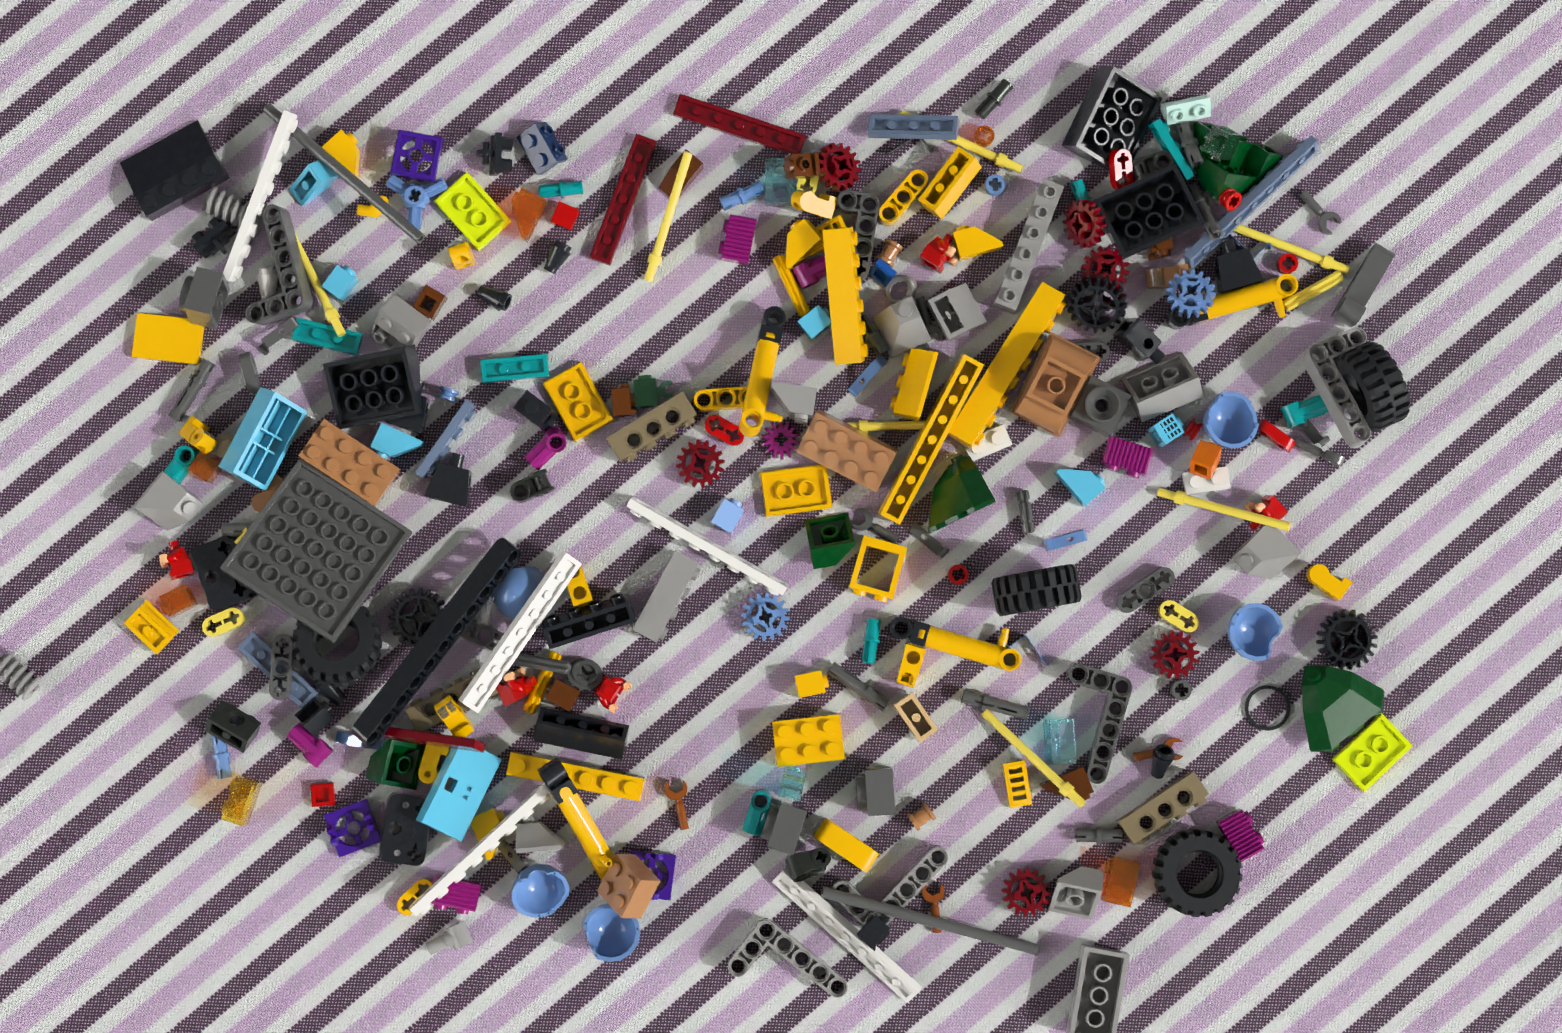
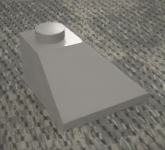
M912 296L890 305L873 317L878 330L881 332L882 339L890 349L888 351L890 358L932 341Z
M161 471L133 506L166 530H170L189 522L203 506V503L194 493Z
M1263 525L1238 548L1232 559L1247 574L1271 580L1298 557L1301 551L1277 528Z
M534 817L527 818L526 820L521 819V823L516 824V853L558 850L565 847L563 839L541 821H535Z
M1081 866L1058 878L1048 911L1092 920L1103 890L1104 871Z

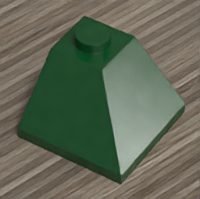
M848 512L804 520L813 569L836 566L855 546Z
M388 739L370 756L365 779L379 784L416 790L419 781L418 771L426 746Z

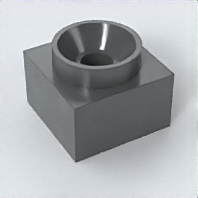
M197 267L194 277H186L180 292L179 309L186 312L191 324L217 330L230 291L224 274Z
M1091 375L1069 418L1106 437L1112 436L1132 395ZM1097 401L1105 405L1104 412H1099L1095 408Z
M891 767L864 769V774L856 775L858 811L867 810L868 816L895 815L893 769Z
M781 801L780 806L771 803L760 838L768 840L767 847L793 855L807 809Z

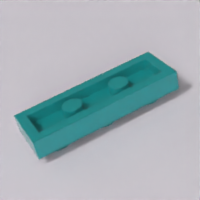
M1161 119L1150 124L1148 127L1162 150L1172 155L1173 165H1177L1184 181L1194 176V168L1190 167L1189 161H1185L1181 153L1183 151L1177 141H1173L1170 136L1171 130L1165 121L1162 122Z
M297 318L296 322L299 326L293 331L291 338L293 341L358 356L364 336L363 333L344 329L346 334L338 337L333 326Z
M547 354L480 360L482 383L550 377Z

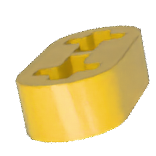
M420 879L399 898L397 909L401 914H412L409 908L403 909V900L408 901L412 897L417 900L420 897L416 894L421 889L420 883L422 885L428 884L430 888L433 883L430 879Z

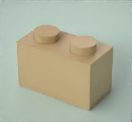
M913 692L893 705L919 743L938 731V728Z

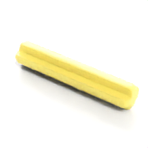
M1337 270L1283 301L1286 311H1290L1344 281L1342 273Z

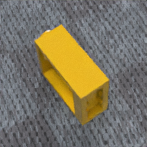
M864 535L849 584V588L853 589L852 593L864 597L866 593L875 595V600L887 603V599L892 600L907 547ZM866 546L898 555L888 592L856 583Z

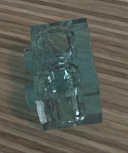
M765 158L766 206H792L791 196L797 191V186H792V179H787L786 174L778 176L774 172L777 167H783L784 158ZM783 188L787 191V195L784 198H778L775 195V191Z
M791 765L789 769L784 768L778 792L779 797L795 801L801 800L806 779V773L802 772V767Z

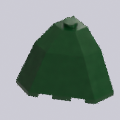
M1195 121L1194 138H1197L1199 142L1198 149L1204 160L1203 164L1198 162L1200 166L1194 168L1203 189L1209 192L1210 197L1219 201L1221 193L1227 188H1233L1241 196L1248 193L1283 158L1282 154L1262 143L1247 142L1248 138L1234 132L1228 134L1220 129L1219 126L1200 121Z
M962 454L951 459L952 464L946 468L933 487L928 523L929 534L996 502L978 467L970 456L964 458Z
M1304 666L1302 702L1310 751L1333 752L1340 746V742L1348 736L1352 737L1363 728L1367 720L1372 716L1376 717L1383 710L1384 690L1351 671L1330 666Z

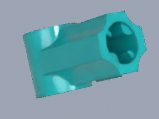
M1320 395L1281 407L1288 429L1329 412Z
M190 446L179 447L175 451L174 458L163 472L181 484L192 467L199 464L201 460L199 450ZM187 451H190L191 459L186 462L184 455Z
M760 789L754 792L742 827L743 831L753 835H761L772 802V796L769 791ZM764 795L768 802L765 806H759L755 801V797Z

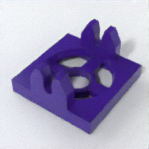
M398 130L390 173L411 181L415 179L418 182H435L443 138ZM407 142H415V146L409 150L402 149ZM423 142L431 146L433 155L424 152L422 149ZM418 149L422 151L423 157L420 161H412L410 154L413 150ZM400 156L407 157L411 162L410 171L402 165ZM423 161L432 162L426 170L417 173L418 165Z
M368 799L324 815L328 825L327 834L331 836L330 842L336 847L339 857L381 842V835ZM352 811L361 812L365 820L359 821L354 819ZM345 814L347 819L345 827L336 831L338 820ZM352 821L360 825V831L357 834H351L348 831V824ZM368 827L370 831L369 836L365 841H362L360 834L363 828ZM347 834L354 838L356 845L346 844L339 837Z
M631 849V854L637 855L641 861L649 859V866L647 867L657 871L658 879L667 880L661 889L655 891L651 900H671L676 855ZM656 860H660L665 864L668 873L659 871L656 867Z

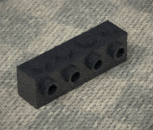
M617 593L605 601L595 600L583 608L573 607L567 610V613L549 615L542 621V629L549 649H553L636 622L628 593Z
M541 707L536 721L534 741L622 760L627 743L629 725Z

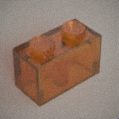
M1111 855L1110 860H1106L1104 873H1107L1105 882H1103L1101 900L1131 908L1141 863Z

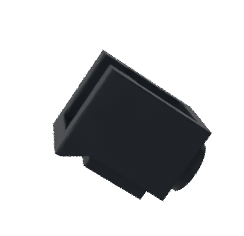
M315 696L295 714L302 722V725L315 738H317L319 731L334 719L331 715L333 711L331 706L325 700L320 702Z
M874 913L858 931L857 936L875 951L876 944L880 945L890 934L889 925L891 922L883 914L878 917Z

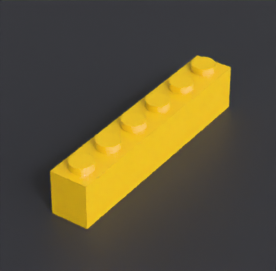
M853 227L825 229L822 231L835 365L862 363L865 361V357L868 356L867 344H863L866 326L865 322L861 321V312H864L863 299H859V290L862 289L861 277H857V268L860 266L859 255L855 254V245L858 244L857 232H853Z
M513 751L510 753L506 775L543 782L537 769L553 759ZM560 761L576 789L635 801L641 800L645 782L644 777Z

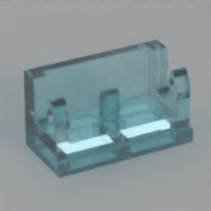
M1074 718L1043 719L1046 764H1076Z

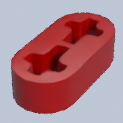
M1116 148L1109 155L1110 184L1115 190L1133 183L1132 157L1126 149ZM1123 156V160L1118 162L1117 158ZM1124 178V182L1119 184V180Z
M711 415L706 419L705 429L710 435L731 446H738L743 442L744 435L740 432L739 426L718 415ZM716 419L719 420L718 424L724 428L723 431L719 429L711 431L709 422H714ZM728 430L734 433L735 430H738V436L741 438L739 440L735 439L732 442L730 441V435L725 432Z
M1261 419L1258 422L1257 431L1288 453L1296 444L1292 438L1265 419Z

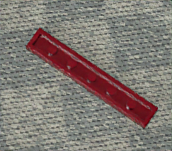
M683 94L679 95L673 112L675 117L790 155L800 154L806 139L804 134Z
M636 133L590 253V259L611 266L657 145L656 140Z
M389 727L382 737L384 739L484 753L485 749L484 743L472 738Z

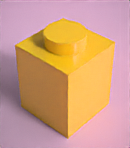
M821 670L795 676L799 698L825 693V688L829 687L827 674L822 675Z

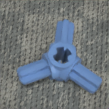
M395 175L390 176L386 182L387 187L402 196L401 200L406 202L405 208L409 209L408 221L418 230L421 229L422 210H425L426 204L431 202L429 198L447 190V185L443 178H439L425 186L422 183L417 186L413 183L408 185ZM415 193L419 195L417 202L414 201L413 194Z

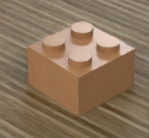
M615 854L612 865L608 868L597 892L621 918L641 919L660 880L637 855Z

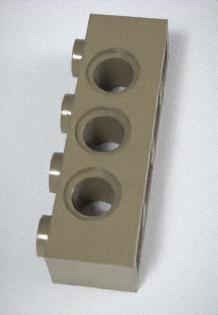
M682 391L606 439L621 463L624 461L629 463L638 457L637 453L643 449L647 452L658 445L656 441L663 437L667 440L676 434L675 430L682 425L686 428L695 423L694 418L697 417V413ZM669 412H676L679 415L675 423H669L666 420ZM652 423H656L660 427L659 432L655 435L647 432V427ZM632 435L640 437V443L635 447L628 444V439Z
M480 668L470 672L471 677L465 680L460 677L450 682L451 687L442 690L440 687L430 692L431 697L422 700L420 697L410 702V708L406 709V712L415 730L424 732L442 723L443 720L437 713L434 716L427 713V706L430 703L437 704L450 693L456 694L459 699ZM496 688L488 699L499 694ZM458 700L457 704H459L463 711L470 709Z
M1189 771L1116 821L1132 844L1138 843V845H1141L1150 839L1149 835L1154 831L1159 833L1169 826L1167 822L1173 818L1178 820L1188 813L1186 810L1191 806L1198 807L1206 801L1205 797L1209 793L1195 772ZM1184 790L1188 798L1184 803H1179L1177 795L1180 791ZM1166 803L1169 806V812L1161 816L1158 808L1161 804ZM1143 816L1150 818L1151 822L1147 828L1140 826V819Z

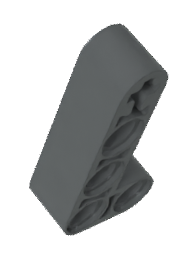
M845 190L837 198V207L844 214L857 216L855 231L857 232L858 244L855 245V254H858L859 260L863 261L861 269L865 272H862L860 276L861 282H863L868 277L879 211V199L871 193ZM849 197L853 200V204L850 207H845L842 205L841 200ZM870 200L875 204V208L873 210H866L863 207V203ZM863 222L869 223L872 226L871 231L863 232L859 227L860 224ZM860 244H865L869 251L865 254H860L857 252L856 247Z
M1378 243L1372 246L1335 307L1331 317L1350 328L1359 322L1366 310L1365 305L1395 256L1393 252Z

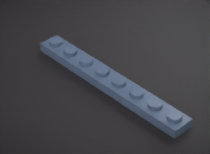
M1312 135L1306 140H1302L1293 153L1286 155L1278 167L1270 170L1262 182L1254 185L1249 190L1248 195L1241 200L1240 205L1236 209L1223 214L1217 220L1223 232L1222 237L1219 235L1220 239L1210 240L1207 231H1205L1201 235L1200 240L1195 244H1191L1185 250V264H1188V267L1192 270L1318 152V140Z

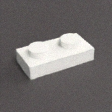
M1003 424L984 432L985 437L979 446L975 445L972 450L966 446L964 448L967 455L973 461H976L1011 446L1012 442Z
M1228 467L1216 468L1211 480L1189 472L1182 473L1186 495L1231 489Z

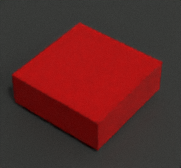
M559 201L550 222L572 231L580 210Z
M334 782L310 785L312 807L336 805Z

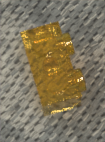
M238 775L233 778L229 786V798L225 800L222 806L221 813L223 815L221 819L242 827L248 825L263 782L244 775Z

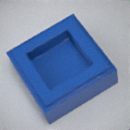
M880 258L869 272L884 287L890 283L897 273Z

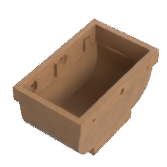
M1050 332L1009 412L1060 437L1101 357Z

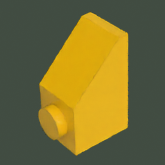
M341 129L322 148L358 178L360 149L355 145L358 143V140L350 132L345 134Z
M799 219L794 222L790 227L792 230L787 234L786 267L793 270L795 266L801 264L823 243V235L807 219Z
M968 225L957 227L956 232L952 234L959 261L1003 248L1001 240L975 226L970 228Z
M494 807L473 817L470 824L478 841L484 838L505 818L502 810H497ZM498 846L493 851L487 850L484 853L487 861L494 858Z

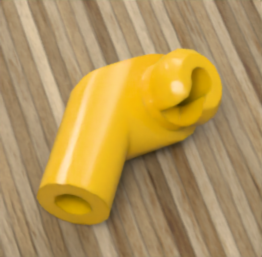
M380 195V197L388 203V198L383 195ZM358 204L357 215L377 218L382 214L372 204L370 206Z

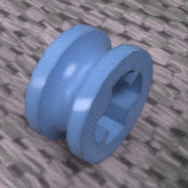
M1000 175L989 176L984 185L985 191L991 196L1000 195L1005 188L1004 179ZM993 180H997V184L1001 185V188L998 187L997 191H993V188L989 186V182L992 184Z
M440 386L441 393L437 394V397L456 403L455 396L459 395V392Z

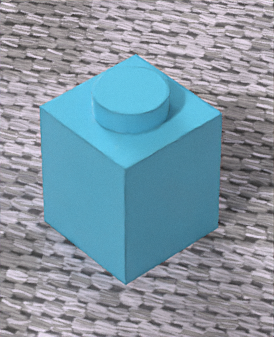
M336 265L322 287L344 302L359 280L354 277L356 272L346 265L343 268Z
M817 305L797 321L798 326L810 341H813L831 326L830 312L826 307L821 308Z

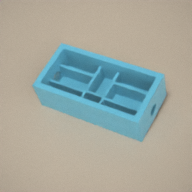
M260 387L219 467L244 482L266 491L308 411L278 393Z
M451 748L421 807L416 821L462 842L502 759L485 750L484 753ZM448 778H451L453 782L447 791L443 788Z

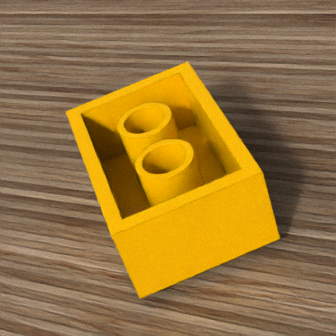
M840 714L772 721L777 767L845 759Z

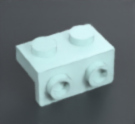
M1201 95L1160 104L1161 113L1168 125L1211 117L1209 96Z

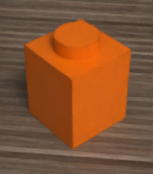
M1200 440L1191 458L1189 473L1211 480L1220 461L1222 447L1212 442Z

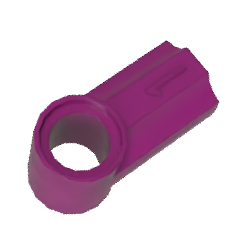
M825 255L813 261H805L793 268L802 289L818 283L821 278L827 276Z
M558 427L547 429L544 437L524 455L525 459L534 468L539 470L556 453L565 449L567 442L562 430ZM554 436L561 437L557 443H551L550 440Z
M301 722L294 726L286 736L303 752V756L315 767H318L333 752L332 748L319 737L315 738Z

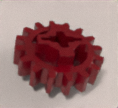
M831 143L821 148V152L818 153L821 177L818 181H825L826 189L832 186L833 192L837 190L842 192L855 185L854 182L859 180L856 174L861 172V169L857 168L860 160L854 159L856 152L851 154L849 152L850 146L843 148V143L837 145Z
M1088 199L1073 201V204L1068 205V211L1063 213L1067 218L1062 220V223L1067 226L1064 232H1069L1067 239H1074L1073 245L1080 244V248H1089L1101 242V236L1106 234L1102 228L1107 227V224L1102 223L1105 215H1100L1101 207L1095 208V202H1089Z
M1109 245L1106 250L1099 246L1097 253L1093 249L1089 252L1091 258L1088 256L1084 257L1083 260L1087 264L1081 265V269L1086 270V272L1081 275V278L1088 279L1093 262L1095 272L1091 275L1094 279H1096L1097 274L1101 272L1103 267L1112 265L1108 273H1101V279H1105L1109 274V282L1113 280L1118 281L1116 287L1121 286L1119 282L1122 284L1127 282L1123 276L1130 274V271L1125 270L1130 264L1129 262H1123L1116 249L1112 252ZM1103 256H1109V257H1111V258H1113V259H1112V260L1104 259ZM1119 265L1120 273L1119 277L1117 278V275L1115 274V269Z
M697 439L694 446L691 442H688L689 449L681 448L684 455L677 456L681 463L677 464L676 467L682 468L683 471L679 473V476H686L684 481L686 484L691 480L693 481L692 487L695 488L697 483H700L701 487L704 488L706 482L711 486L713 485V478L720 480L717 473L724 472L720 464H724L725 460L719 459L723 454L722 451L715 452L716 444L709 447L708 440L702 445L700 440ZM697 449L707 450V451H709L711 454H708V455L700 454ZM691 453L693 457L691 464L686 466V459ZM695 455L702 461H707L704 464L706 473L700 467L695 468L697 464ZM716 461L715 469L713 473L710 474V464ZM695 472L702 474L703 479L695 478L690 474Z
M1169 631L1168 637L1165 633H1162L1161 641L1158 639L1154 640L1157 646L1150 647V650L1155 652V654L1149 658L1156 661L1152 667L1160 668L1158 671L1159 675L1166 672V678L1168 679L1171 678L1172 674H1174L1175 679H1179L1180 673L1187 677L1188 669L1191 671L1195 670L1192 663L1199 662L1198 659L1194 658V655L1199 654V651L1193 649L1197 643L1189 642L1190 635L1183 638L1182 631H1179L1177 636H1175L1174 631ZM1177 640L1184 643L1187 649L1181 648ZM1168 641L1166 650L1160 652L1162 646ZM1173 649L1175 652L1184 653V655L1176 657L1175 660L1174 658L1165 657V655L1173 653ZM1189 657L1186 665L1182 667V661ZM1161 660L1167 661L1171 669L1165 667Z
M1029 867L1025 868V872L1017 868L1016 875L1011 872L1009 873L1010 881L1005 879L1003 881L1007 888H1001V891L1007 893V895L1002 899L1003 901L1010 902L1007 905L1008 909L1015 907L1014 913L1016 915L1022 911L1023 916L1026 917L1030 911L1035 916L1037 908L1043 911L1042 903H1049L1045 896L1051 895V892L1046 891L1050 883H1043L1045 875L1038 877L1037 869L1030 873ZM1026 877H1032L1038 883L1031 884L1027 881ZM1017 880L1018 886L1016 890L1011 892L1012 886ZM1024 885L1028 889H1032V891L1029 892V900L1026 898L1025 895L1021 894V892L1024 891ZM1041 892L1039 900L1035 903L1036 894ZM1022 900L1027 907L1020 906L1014 901Z

